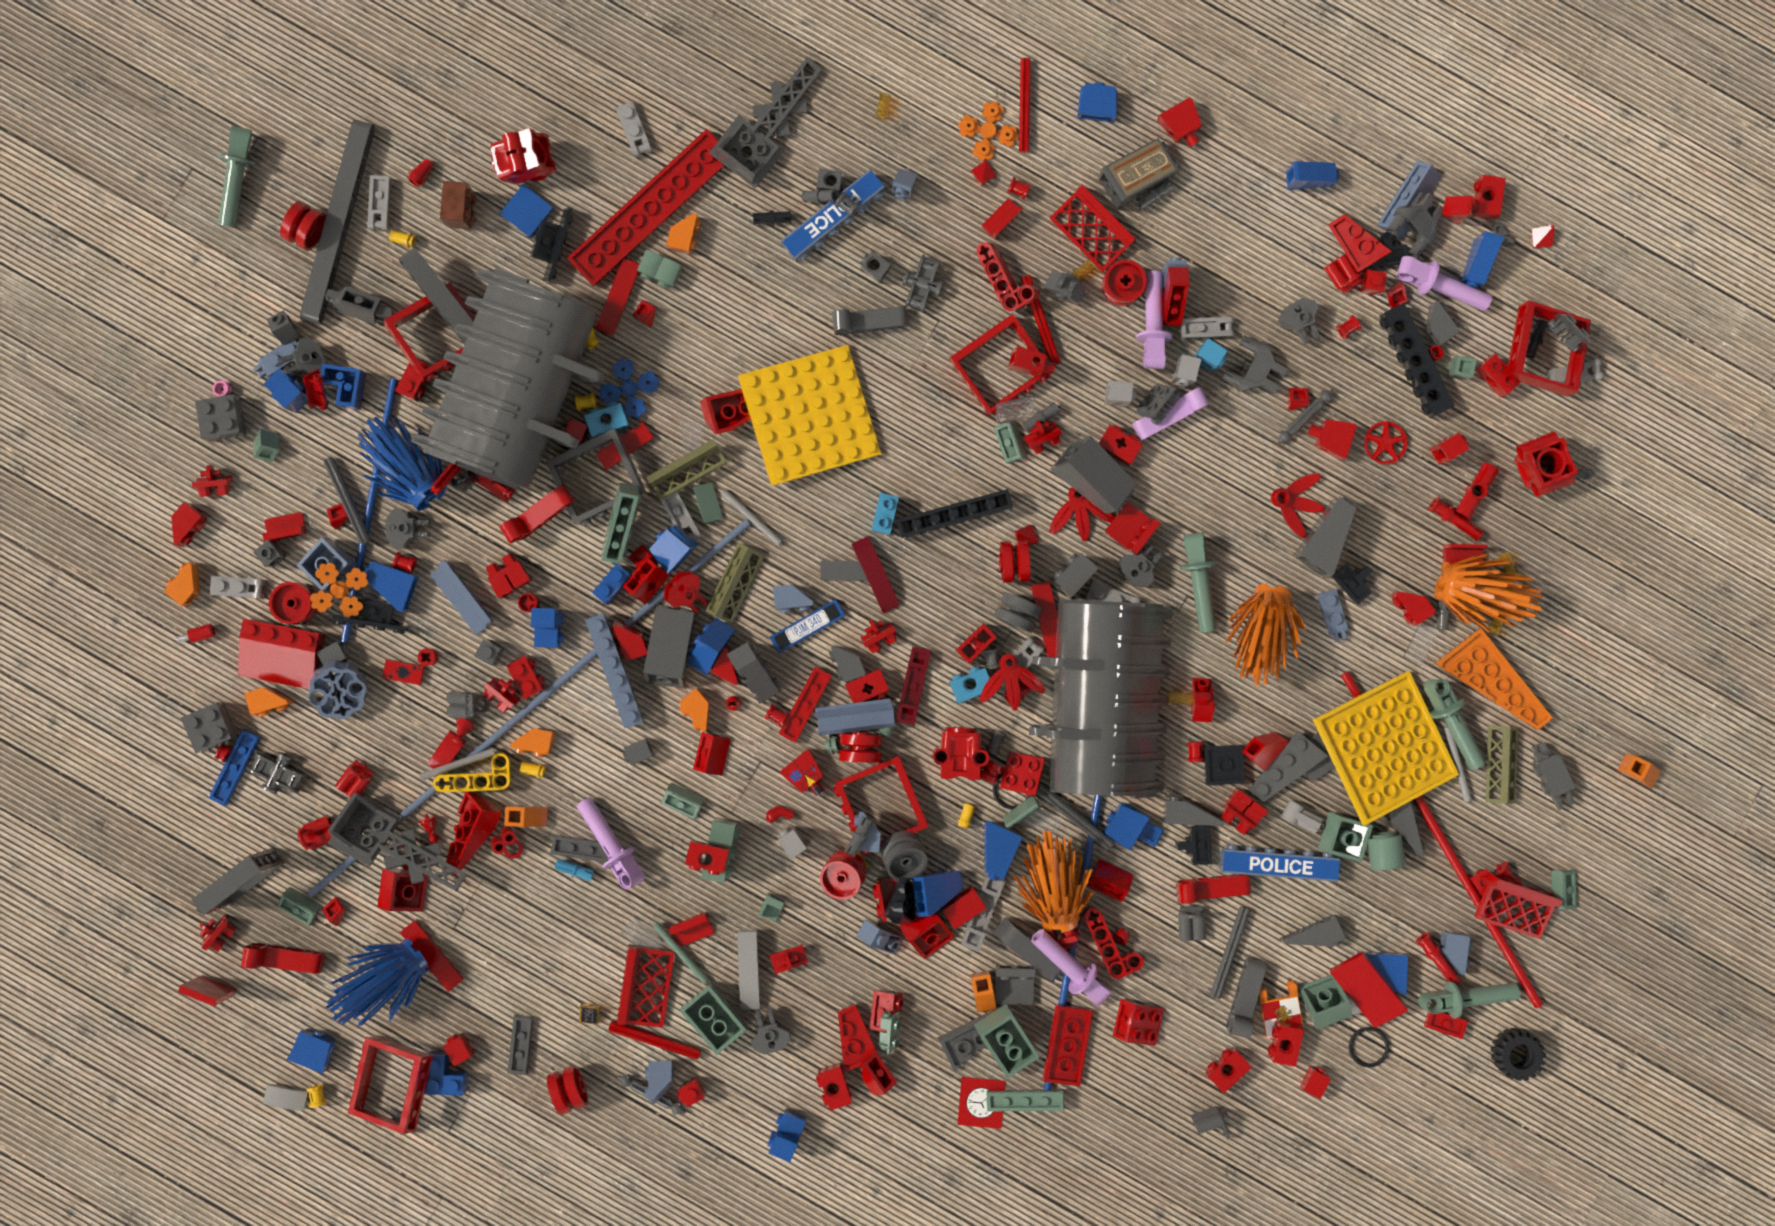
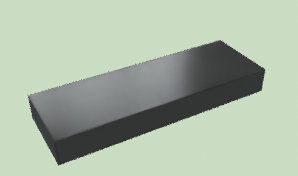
M821 561L820 580L868 581L859 561Z
M553 835L550 854L600 862L608 861V857L598 841Z
M515 1014L513 1017L508 1074H528L534 1016Z

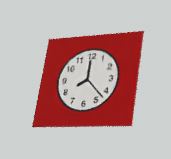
M962 1077L957 1125L1001 1129L1003 1111H987L986 1092L1005 1090L1006 1081Z

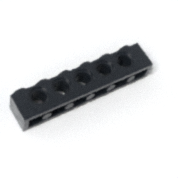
M1405 303L1379 315V323L1388 334L1389 344L1397 352L1396 358L1398 362L1403 364L1405 377L1408 381H1411L1414 387L1413 393L1422 403L1421 409L1428 418H1431L1454 407L1455 405ZM1395 323H1399L1401 325V332L1395 329ZM1404 340L1410 343V349H1406L1403 346ZM1412 357L1418 359V366L1412 364ZM1421 374H1423V375L1426 376V378H1427V382H1426V383H1422V382H1421V380H1420V375H1421ZM1429 391L1435 394L1434 401L1429 399Z
M1006 489L896 519L901 539L1011 510L1013 505L1009 490Z

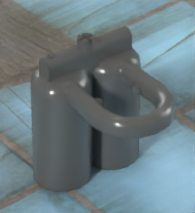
M451 691L446 697L447 702L450 704L446 712L450 718L469 719L474 717V714L486 713L490 705L489 700L483 697V695L474 696L471 692ZM479 699H483L485 702L484 709L474 710V700L479 701Z
M1181 906L1178 913L1179 940H1206L1205 913L1202 906Z
M1215 1106L1191 1115L1198 1134L1221 1126L1226 1140L1230 1138L1225 1121L1229 1120V1116H1227L1228 1112L1223 1107L1218 1108Z

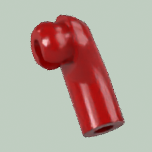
M778 805L767 811L766 821L774 823L781 816L791 820L794 810Z

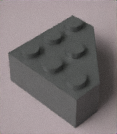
M746 642L728 653L727 656L742 678L745 677V684L756 695V700L761 704L780 692L778 688L781 685L776 677L772 678L769 674L771 668L766 660L762 661L759 655L761 652L757 645Z

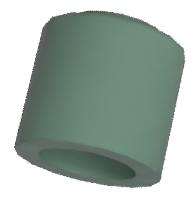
M1391 831L1375 833L1370 836L1367 847L1372 870H1388L1406 866L1401 834Z

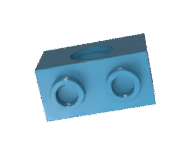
M1208 338L1200 346L1194 357L1201 359L1200 366L1211 373L1214 369L1218 370L1227 359L1225 356L1227 350Z
M612 402L607 404L605 409L599 410V408L588 411L589 414L584 415L592 438L612 429L620 431L630 427L625 409L621 403ZM605 415H611V422L609 424H603L602 422Z
M880 493L872 532L891 535L899 497Z
M980 666L969 670L970 674L963 676L960 673L951 677L953 681H950L949 684L958 704L981 695L985 684L990 679L985 668L981 669ZM969 678H973L976 682V686L973 689H967L965 686V682Z

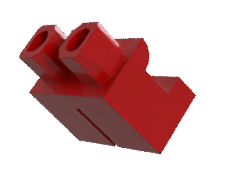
M511 553L502 558L506 565L502 570H500L496 562L486 567L490 576L488 580L499 599H503L515 592L516 589H520L533 581L524 569L522 562L517 561Z
M1235 788L1223 806L1225 810L1220 818L1230 825L1233 819L1237 817L1241 821L1235 829L1242 835H1245L1251 828L1255 829L1257 823L1269 811L1241 790Z

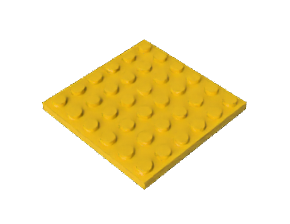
M848 345L738 375L771 486L881 455Z
M1405 671L1312 719L1362 825L1375 821L1459 775L1410 671Z

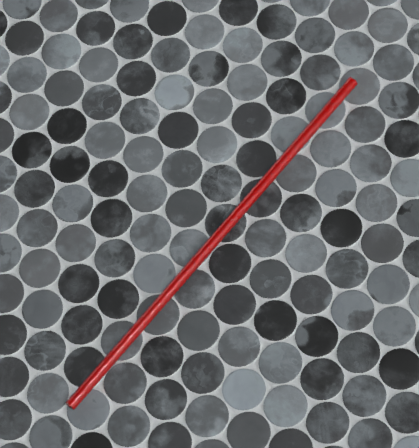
M1349 671L1340 675L1353 698L1362 694ZM1422 795L1413 799L1477 909L1482 899ZM1486 908L1482 915L1487 916L1491 913L1488 910V908ZM1485 922L1534 1008L1541 1007L1543 1005L1542 1000L1497 925Z

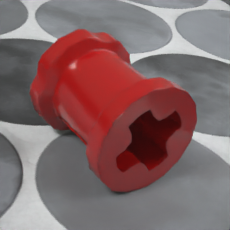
M1013 177L1007 193H1014L1025 200L1031 183L1025 184L1016 180V177Z
M1351 315L1349 320L1342 325L1338 324L1336 326L1337 332L1344 340L1348 339V336L1356 330L1362 329L1360 322L1354 315Z
M397 552L393 559L392 567L407 570L408 573L412 574L417 564V558H410L402 555L401 552Z
M422 649L417 656L418 662L423 666L435 665L439 660L438 653L434 649ZM426 654H431L429 656L431 661H426Z
M772 704L764 719L775 722L781 728L789 713H784Z
M1186 742V745L1189 747V758H1187V761H1204V757H1202V745H1204V742Z

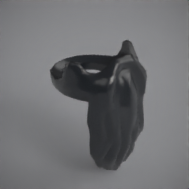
M467 470V476L461 478L458 482L453 478L450 482L453 488L465 492L477 482L476 473Z

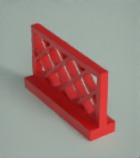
M1083 185L1049 218L1102 273L1136 241L1126 228ZM1076 197L1082 201V210H1071V202ZM1060 213H1069L1068 224H1060L1055 218ZM1071 213H1082V224H1071ZM1084 213H1093L1096 216L1095 224H1084ZM1071 226H1082V237H1073L1070 234ZM1084 226H1095V237H1084ZM1098 226H1106L1109 229V237H1097ZM1077 240H1082V246ZM1084 240H1095V251H1086L1084 249ZM1097 240H1109V251H1097ZM1111 240H1120L1124 246L1119 251H1111ZM1109 253L1108 262L1102 267L1097 262V254Z
M1489 872L1486 878L1489 884L1474 917L1541 939L1555 906L1560 908L1563 900L1552 893ZM1493 890H1499L1500 896L1492 899L1491 894ZM1514 895L1516 901L1508 905L1506 898ZM1502 900L1504 907L1496 911L1494 904ZM1530 900L1532 906L1524 910L1522 903ZM1544 905L1548 906L1545 913L1539 915L1538 908ZM1518 906L1520 912L1512 916L1510 909ZM1491 907L1492 913L1483 916L1484 910ZM1534 911L1536 917L1528 921L1526 914ZM1506 912L1508 918L1501 922L1498 915ZM1522 917L1524 924L1516 927L1514 921ZM1538 922L1539 927L1536 933L1531 932L1530 926Z
M628 944L617 1025L633 1024L663 1028L674 951L636 947V945ZM639 953H648L652 959L643 965L639 960ZM661 955L670 956L669 963L663 967L656 960ZM654 961L660 969L653 975H650L645 967ZM644 970L649 978L640 984L636 979V974ZM663 972L666 976V981L659 986L653 978ZM651 980L657 988L650 994H647L642 986ZM641 989L646 997L637 1003L633 998V993ZM660 991L663 995V1000L656 1005L651 996ZM649 999L654 1007L645 1013L639 1005ZM635 1008H638L643 1014L637 1020L629 1019L630 1012ZM657 1010L661 1015L660 1022L651 1021L648 1015Z

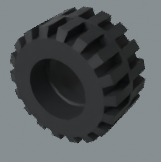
M1511 1028V1031L1508 1029L1503 1030L1504 1034L1499 1033L1497 1041L1494 1039L1492 1042L1495 1044L1490 1050L1494 1053L1491 1055V1059L1495 1061L1493 1064L1499 1071L1511 1079L1527 1081L1529 1076L1535 1078L1537 1076L1535 1073L1542 1071L1541 1065L1545 1066L1543 1058H1546V1053L1542 1051L1545 1048L1540 1044L1541 1041L1520 1028L1519 1030ZM1524 1044L1526 1048L1525 1058L1520 1063L1512 1064L1510 1061L1512 1049L1517 1045Z

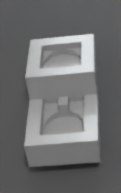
M267 1084L263 1104L304 1111L308 1092L307 1090L287 1088L284 1085Z

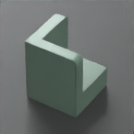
M1459 355L1452 358L1448 377L1458 376L1472 379L1477 359Z
M260 429L253 441L254 458L272 463L280 450L279 434Z
M768 893L757 917L761 918L763 916L776 922L785 900Z

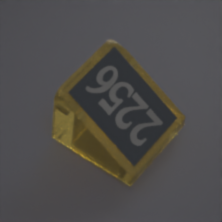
M581 1003L579 1023L599 1025L601 1005Z

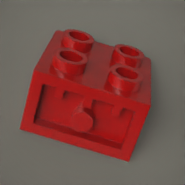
M1127 502L1107 527L1105 533L1133 555H1136L1161 523L1156 519L1151 520Z
M891 877L876 879V885H873L874 898L879 899V904H876L878 918H882L883 922H887V917H883L898 883L897 880Z
M1121 998L1112 1036L1126 1043L1155 1046L1164 1008L1140 1005Z

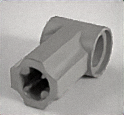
M1289 800L1281 818L1294 825L1297 824L1312 833H1316L1323 819Z

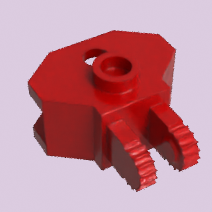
M690 570L678 572L664 587L663 599L673 607L687 606L698 615L700 613L699 608L692 603L698 599L702 605L706 606L708 604L699 592L700 578Z

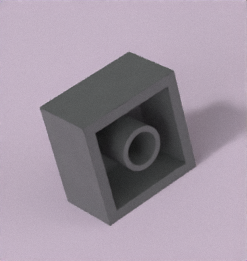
M232 394L195 401L201 439L214 441L247 435L241 397Z
M1083 553L1073 554L1066 562L1068 566L1065 569H1059L1053 576L1055 580L1052 583L1068 598L1073 597L1099 569Z
M224 702L214 703L181 717L195 753L206 752L220 746L222 743H227L239 737Z

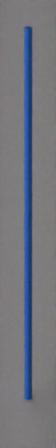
M1098 795L1094 796L1090 823L1096 828L1102 796ZM1089 835L1087 836L1079 885L1084 871L1087 869L1089 872L1095 840ZM1081 912L1080 915H1079V916H1080V920H1078V922H1077V923H1078V926H1077L1076 928H1078V930H1079V927H1080V921H1081L1082 912ZM1077 941L1073 942L1074 947L1068 948L1069 954L1073 958L1075 956ZM1065 973L1063 974L1058 1002L1060 1005H1066L1070 978ZM1045 1082L1043 1090H1051L1052 1083Z

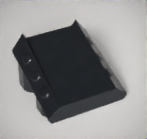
M906 877L899 879L883 917H887L894 924L912 923L915 919L913 883Z

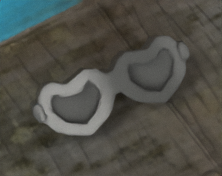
M1497 221L1493 226V233L1504 236L1502 246L1513 247L1515 241L1506 232L1503 223Z
M1580 469L1574 476L1575 479L1579 477L1582 480H1588L1595 475V472L1591 469Z

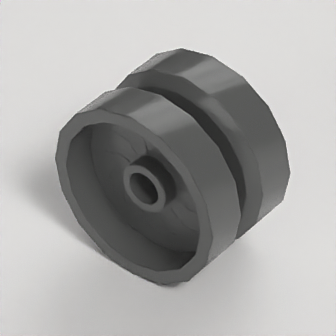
M1004 592L1000 601L1010 609L998 607L993 617L1020 630L1032 633L1035 623L1026 618V615L1032 618H1039L1042 608L1021 596Z
M910 831L893 833L882 843L880 849L881 857L887 873L892 879L899 881L901 877H906L908 880H912V877H918L926 869L928 863L927 855L920 838L915 833Z

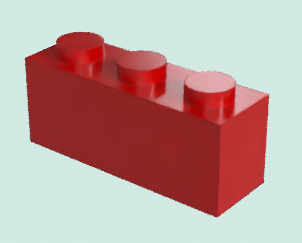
M1168 267L1163 295V325L1182 326L1190 284L1188 267Z

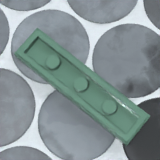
M999 1090L986 1092L987 1111L1065 1110L1064 1090Z

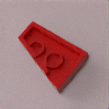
M856 1003L838 1011L844 1073L861 1066V1063L874 1051L877 1052Z

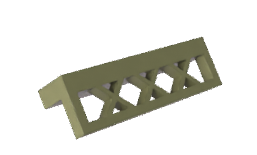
M712 439L646 478L659 500L662 501L724 466L727 462L716 442ZM715 453L719 455L720 462L716 464L708 463L710 456ZM694 465H704L702 472L698 474L692 473ZM680 473L687 475L683 483L675 482L676 476ZM662 483L670 484L669 490L661 495L657 486Z
M738 543L705 612L732 624L765 555ZM754 554L757 556L756 561L750 565L749 559ZM747 572L748 577L746 581L741 582L742 574ZM739 589L740 594L738 598L733 600L732 595L734 591ZM730 607L731 612L728 618L722 616L725 609Z
M1488 725L1485 802L1515 804L1518 727ZM1494 730H1503V738L1499 742L1494 738ZM1497 748L1502 752V758L1498 762L1493 757V752ZM1496 767L1501 771V777L1497 781L1492 776V772ZM1495 787L1500 790V799L1492 798V790Z

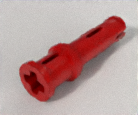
M1438 496L1430 503L1428 507L1429 512L1433 511L1441 517L1442 521L1450 522L1475 541L1480 539L1483 530L1456 513L1453 506L1446 505Z
M1426 932L1416 939V944L1422 947L1426 953L1425 956L1433 960L1447 981H1453L1456 985H1459L1462 979L1441 953V947L1436 945L1431 938V933Z

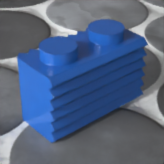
M614 564L615 567H612L610 573H607L605 579H602V582L592 591L606 605L612 602L622 590V585L632 575L620 564Z

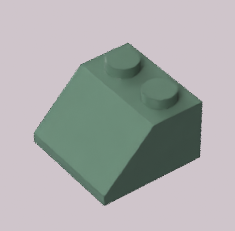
M1329 812L1318 848L1329 854L1362 862L1373 825H1362L1359 820Z
M1332 975L1299 987L1307 1012L1316 1030L1352 1017L1351 1003L1342 987Z

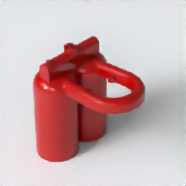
M1346 254L1323 268L1337 290L1341 291L1342 294L1349 290H1354L1355 286L1362 283L1360 279L1362 274L1357 273Z
M355 760L353 764L347 767L335 784V787L349 798H351L354 792L361 795L372 780L371 776L374 772L368 769L366 764H361L358 760Z
M326 815L298 829L297 836L299 842L306 850H314L328 844L331 836L327 831L333 824L330 816Z
M511 827L502 828L500 835L493 837L490 841L492 850L496 854L504 853L508 858L515 859L523 852V846L516 839V835ZM516 843L519 847L518 853L514 855L508 853L505 844Z

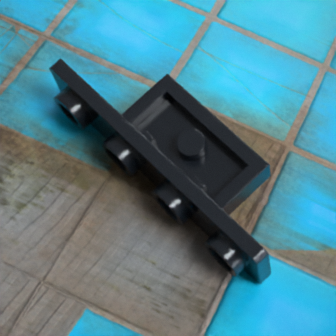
M568 207L563 210L559 226L545 220L540 221L530 257L548 263L543 282H551L556 277L557 269L555 267L557 261L559 262L562 257L561 247L566 242L568 236L566 230L573 220L572 208Z
M358 599L363 604V608L357 616L330 615V620H334L335 624L346 625V622L354 623V627L365 628L366 625L373 626L374 630L385 631V628L393 629L394 633L404 634L405 631L410 630L409 625L391 623L393 606L390 603Z

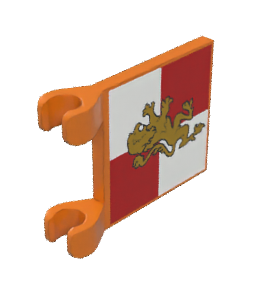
M1294 981L1287 982L1289 996L1267 999L1266 989L1264 987L1260 989L1258 998L1266 1039L1273 1038L1272 1028L1274 1025L1276 1026L1277 1020L1298 1023L1304 1029L1298 989Z

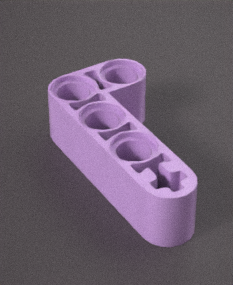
M1198 387L1179 398L1176 404L1171 406V410L1164 406L1169 413L1165 414L1166 417L1161 423L1155 425L1150 421V418L1144 417L1133 423L1132 426L1140 441L1206 407L1209 402L1201 387Z

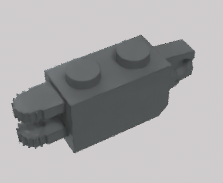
M344 287L339 292L328 289L325 295L326 301L333 303V306L338 309L339 313L373 325L376 324V321L384 324V319L393 314L391 308L381 305V298L350 287Z
M1543 742L1532 746L1535 760L1532 761L1534 765L1533 771L1542 782L1541 788L1544 794L1552 798L1558 810L1564 809L1559 797L1562 794L1569 805L1574 804L1575 802L1570 790L1575 789V785L1562 757L1552 754Z

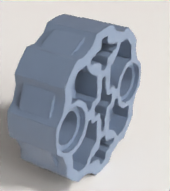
M336 660L326 662L325 666L316 669L311 676L308 693L309 702L315 706L318 714L326 718L336 717L340 720L350 718L351 714L360 711L365 703L367 679L358 671V667L350 662L341 663ZM359 683L362 687L355 688L353 684ZM321 692L323 696L317 697L314 693Z

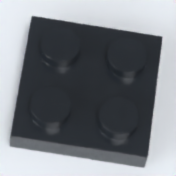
M1243 745L1203 747L1205 785L1245 783Z

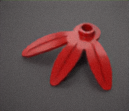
M1320 473L1303 476L1291 483L1286 489L1278 488L1271 494L1272 504L1276 507H1281L1285 522L1300 538H1305L1306 532L1299 517L1292 508L1309 513L1324 512L1325 508L1313 500L1295 495L1302 493L1319 481L1321 478Z
M1071 487L1068 492L1069 501L1056 513L1049 532L1051 534L1058 532L1067 523L1073 511H1075L1078 533L1083 541H1087L1090 525L1086 508L1096 517L1108 523H1111L1115 517L1112 513H1104L1083 495L1080 498H1076L1074 496L1076 490Z
M1005 654L999 661L1000 669L987 681L979 700L985 702L999 690L1004 679H1006L1007 698L1012 710L1016 711L1020 702V687L1017 677L1026 686L1038 693L1044 694L1046 690L1036 675L1018 666V659L1014 655ZM1006 661H1012V666H1007Z

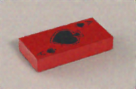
M386 659L382 678L421 685L425 666Z

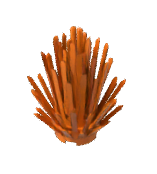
M1487 553L1453 564L1448 562L1442 564L1440 571L1444 572L1441 573L1436 581L1434 599L1442 601L1464 625L1465 621L1468 624H1471L1472 621L1477 626H1481L1487 632H1490L1489 628L1479 620L1486 621L1485 617L1479 614V612H1482L1516 628V625L1509 622L1506 617L1522 622V617L1534 618L1537 616L1536 612L1528 611L1527 608L1537 611L1542 609L1540 606L1528 604H1539V600L1533 599L1532 596L1544 597L1537 594L1542 593L1541 590L1529 588V585L1515 583L1516 580L1533 581L1529 576L1500 573L1499 570L1471 571L1508 565L1511 561H1505L1506 558L1474 562L1489 555Z
M1268 583L1258 585L1255 588L1254 594L1236 608L1239 610L1228 619V621H1232L1240 614L1228 628H1234V630L1228 636L1225 643L1230 641L1252 612L1236 640L1239 643L1232 658L1236 657L1240 651L1235 669L1238 668L1242 656H1244L1240 678L1243 677L1247 667L1245 679L1248 678L1249 673L1252 674L1255 678L1254 684L1256 686L1259 685L1262 668H1264L1262 683L1264 686L1267 684L1269 670L1273 676L1276 667V678H1279L1281 655L1283 668L1286 670V653L1288 652L1286 619L1294 654L1297 659L1299 656L1296 642L1302 645L1297 627L1301 629L1302 626L1306 630L1300 615L1292 603V592L1278 584L1277 588L1267 587Z
M1049 830L1043 831L1044 841L1041 844L1038 836H1036L1037 844L1034 847L1031 843L1027 844L1033 868L1030 861L1022 856L1036 893L1024 875H1022V879L1029 888V892L1017 876L1013 875V877L1023 889H1018V892L1029 903H1023L1024 905L1022 906L1041 920L1042 927L1046 931L1052 932L1053 929L1061 930V933L1078 926L1079 915L1094 892L1089 890L1083 897L1092 869L1089 872L1087 869L1084 871L1081 883L1078 885L1083 856L1080 855L1075 877L1076 850L1073 851L1072 855L1071 839L1069 838L1067 861L1065 836L1062 838L1063 846L1061 841L1058 840V836L1055 837L1056 849H1054L1052 832Z

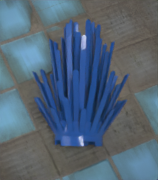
M374 417V421L378 426H375L368 419L366 422L372 432L367 433L364 429L361 430L372 442L373 446L361 434L357 435L365 443L359 442L360 446L373 458L365 455L363 452H359V454L391 479L388 480L382 475L374 473L376 477L382 480L380 482L368 475H363L366 479L375 482V485L388 490L386 491L388 494L380 492L378 495L411 504L418 511L429 508L431 506L429 503L436 497L438 500L442 498L448 490L447 486L438 495L430 489L432 484L443 473L442 460L436 457L434 459V456L425 453L428 466L417 444L411 441L412 437L402 421L399 423L396 417H393L403 435L402 438L387 418L385 422L389 426L390 431L378 417ZM418 428V434L422 435L421 429Z
M407 938L401 943L367 945L368 947L364 948L366 951H377L347 956L348 959L361 958L360 960L347 963L348 966L373 959L377 960L358 967V970L331 982V984L344 982L367 971L333 991L337 995L326 1002L328 1005L325 1008H330V1012H334L339 1007L343 1010L334 1015L332 1019H338L337 1023L341 1022L343 1025L352 1017H354V1021L361 1014L369 1012L358 1023V1026H362L390 999H393L401 988L402 990L390 1006L389 1014L391 1016L389 1017V1022L399 1010L406 996L407 999L404 1006L410 1005L422 975L429 970L427 968L428 964L421 952L411 947L413 942Z

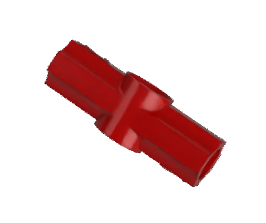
M1486 462L1482 464L1471 484L1466 487L1465 494L1455 509L1456 513L1467 520L1471 519L1499 472L1497 467ZM1475 486L1480 490L1479 496H1476L1473 492Z

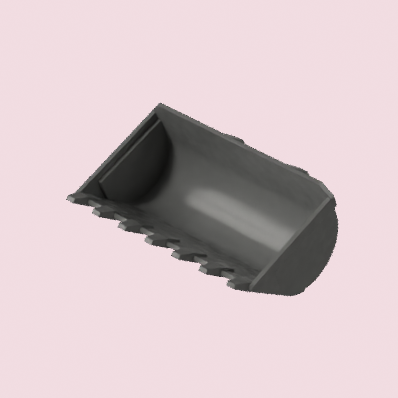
M496 268L494 272L478 269L476 276L488 282V287L483 299L467 297L465 304L478 310L472 327L462 324L456 325L454 331L467 337L461 354L446 351L444 359L456 365L450 382L435 379L433 386L445 392L440 409L424 406L422 414L435 420L428 437L413 434L411 441L424 448L423 452L514 489L519 490L520 487L529 489L548 440L571 449L577 448L579 440L572 437V435L553 428L572 378L589 384H599L604 380L605 374L579 363L597 314L562 295L529 284L530 280Z
M1059 599L1057 608L1056 656H1033L1032 664H1035V666L1054 668L1052 724H1034L1032 727H1029V735L1051 738L1050 792L1145 798L1154 797L1155 793L1164 790V783L1155 781L1156 764L1165 762L1166 755L1157 752V735L1167 733V725L1158 724L1159 706L1168 704V696L1159 695L1160 677L1169 676L1170 668L1161 666L1162 649L1171 647V639L1162 637L1163 620L1172 618V610L1164 608V604Z

